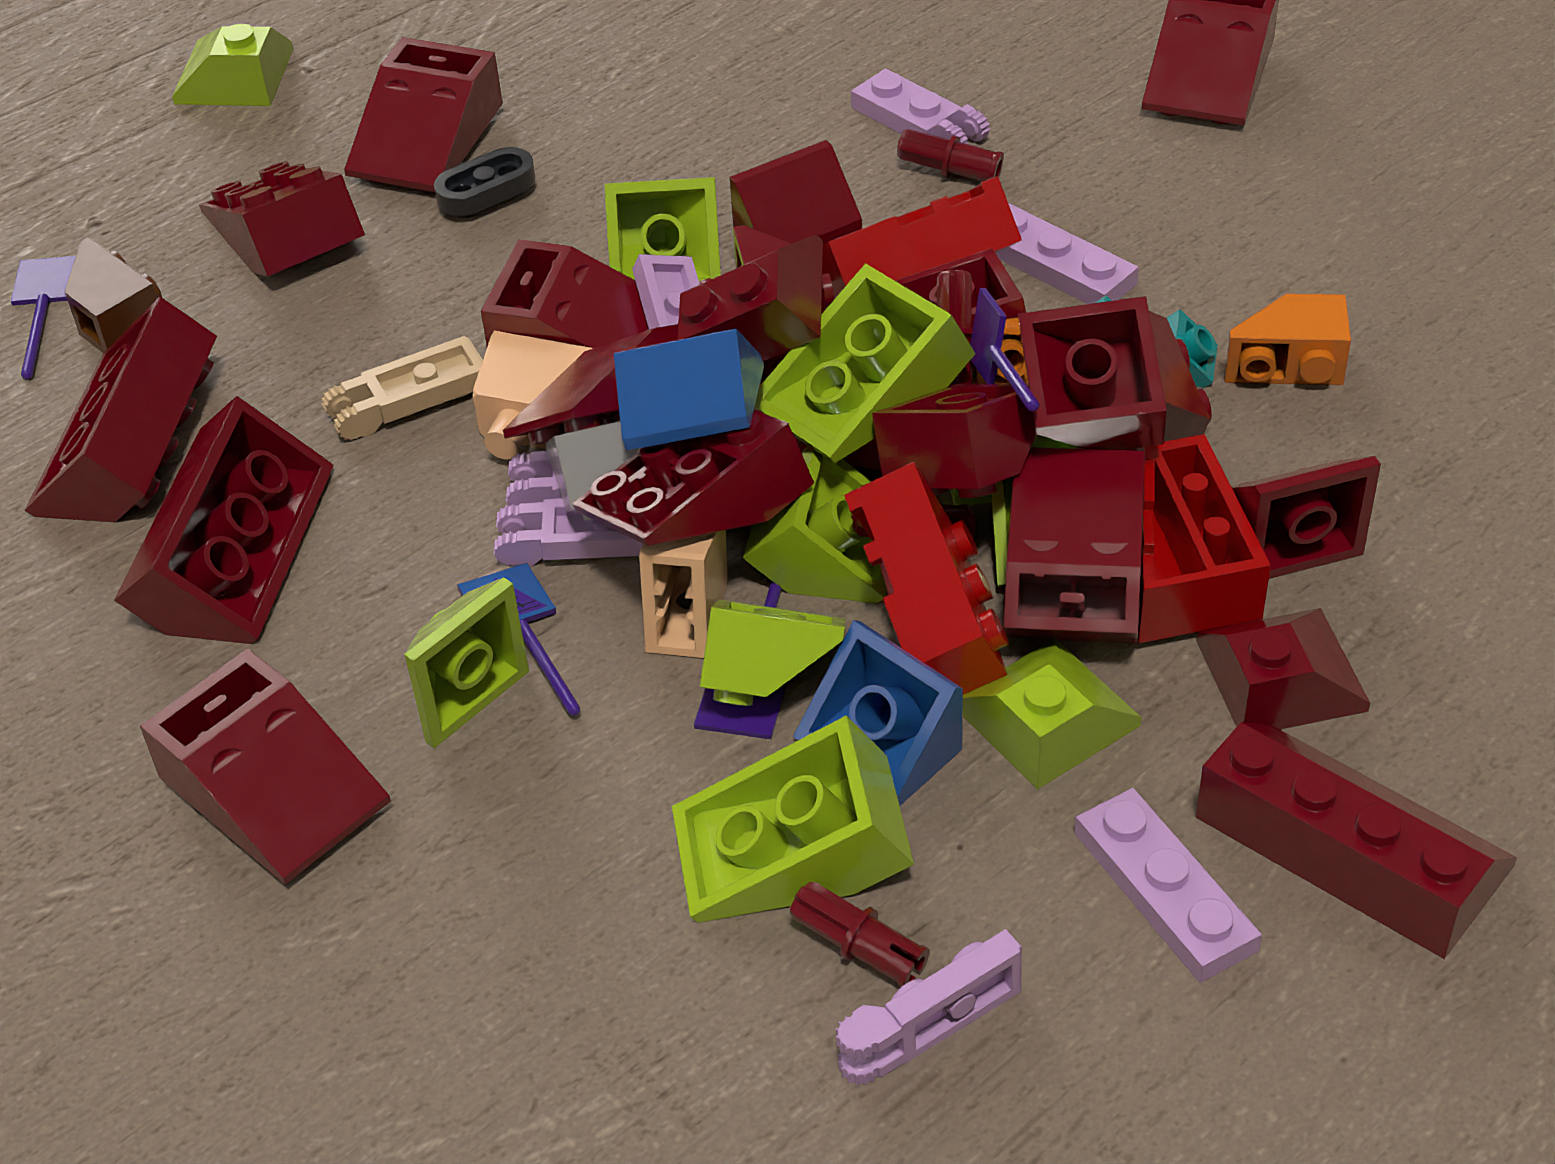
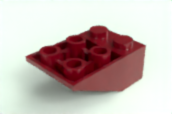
M1168 0L1141 109L1157 111L1167 116L1182 115L1207 119L1218 124L1233 123L1244 125L1274 41L1279 0Z
M401 37L380 64L344 168L345 176L370 180L376 183L415 188L420 191L435 192L434 182L436 178L444 171L461 164L503 104L495 52Z
M288 161L276 163L258 172L260 180L242 186L241 181H233L221 185L211 191L213 199L199 204L201 212L252 272L267 277L365 235L342 174L322 171L320 166L305 168L304 164L290 166Z
M518 239L481 309L487 347L494 330L589 348H596L649 330L634 279L572 246Z
M678 324L656 327L584 351L503 429L504 438L529 434L531 445L546 443L557 435L620 422L613 353L676 341Z
M754 410L749 428L639 448L636 454L617 469L597 478L591 485V489L574 501L572 505L575 511L646 546H652L769 521L814 484V480L789 423Z
M1031 447L1021 473L1014 475L1004 609V630L1007 638L1137 644L1145 451Z
M248 648L140 725L159 778L284 884L291 881L391 802L387 791L295 686Z

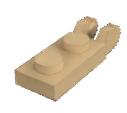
M462 336L361 372V376L344 381L339 386L334 385L333 388H328V391L324 393V397L321 398L323 403L321 404L327 415H331L332 419H334V427L340 438L343 437L344 440L350 439V441L353 439L358 440L361 436L364 438L374 434L382 422L386 424L473 392L483 359L470 339Z

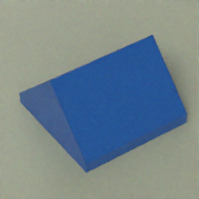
M737 329L613 353L622 440L626 451L750 427L764 364L760 353Z
M853 620L793 737L800 740L847 715L887 755L899 806H901L962 750L963 688L861 621Z

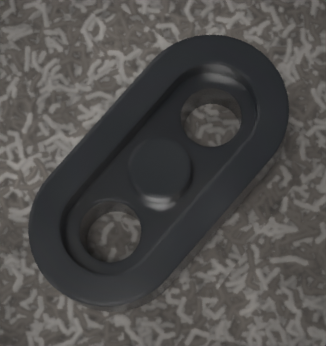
M504 147L444 171L434 182L438 207L446 214L467 218L504 200L520 196L531 188L535 182L533 158L524 149Z

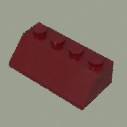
M160 296L102 354L24 511L33 517L115 523L133 506L138 509L144 508L160 485V479L154 476L157 468L162 467L168 461L178 445L179 439L173 436L175 429L186 421L196 405L197 400L191 396L193 389L198 388L214 365V361L209 359L208 356L217 335Z
M236 396L200 428L114 601L165 635L252 644L261 633L334 464L239 396Z
M1240 722L1202 765L1195 818L1444 960L1513 869L1517 857L1271 724Z

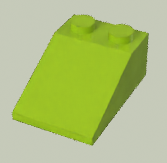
M865 263L822 313L821 337L791 349L760 385L754 409L789 423L796 438L833 463H836L876 438L872 417L873 412L947 388L976 353L951 314Z
M847 715L672 806L690 917L697 923L791 906L798 890L809 882H816L839 897L854 895L914 865L887 755Z

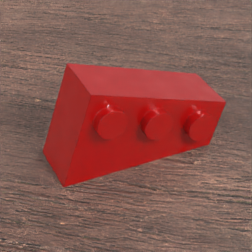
M996 176L981 182L980 185L967 192L950 198L944 196L930 202V205L898 217L893 216L825 243L822 255V274L829 273L835 299L865 263L895 281L993 248L995 253L1000 252L1022 241L999 177Z
M1201 434L1164 441L1163 445L1144 447L1145 467L1139 596V643L1263 619L1271 564L1206 435Z
M914 461L845 494L850 512L857 517L872 542L863 545L869 563L872 566L880 564L888 591V596L883 597L901 648L963 688V695L1008 675L999 650L1008 645L1005 631L992 608L986 610L984 605L985 602L993 599L991 589L978 564L971 565L970 562L971 558L978 555L975 542L962 520L952 524Z

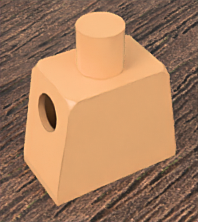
M494 330L473 388V402L479 433L485 437L484 444L487 450L498 458L511 459L512 456H516L521 445L546 449L545 443L531 445L529 434L505 439L503 429L584 351L593 348Z
M726 530L652 546L643 544L639 553L645 652L704 658L711 607L719 599L724 600L727 589ZM686 592L685 598L692 599L689 609H684L676 603L678 596Z

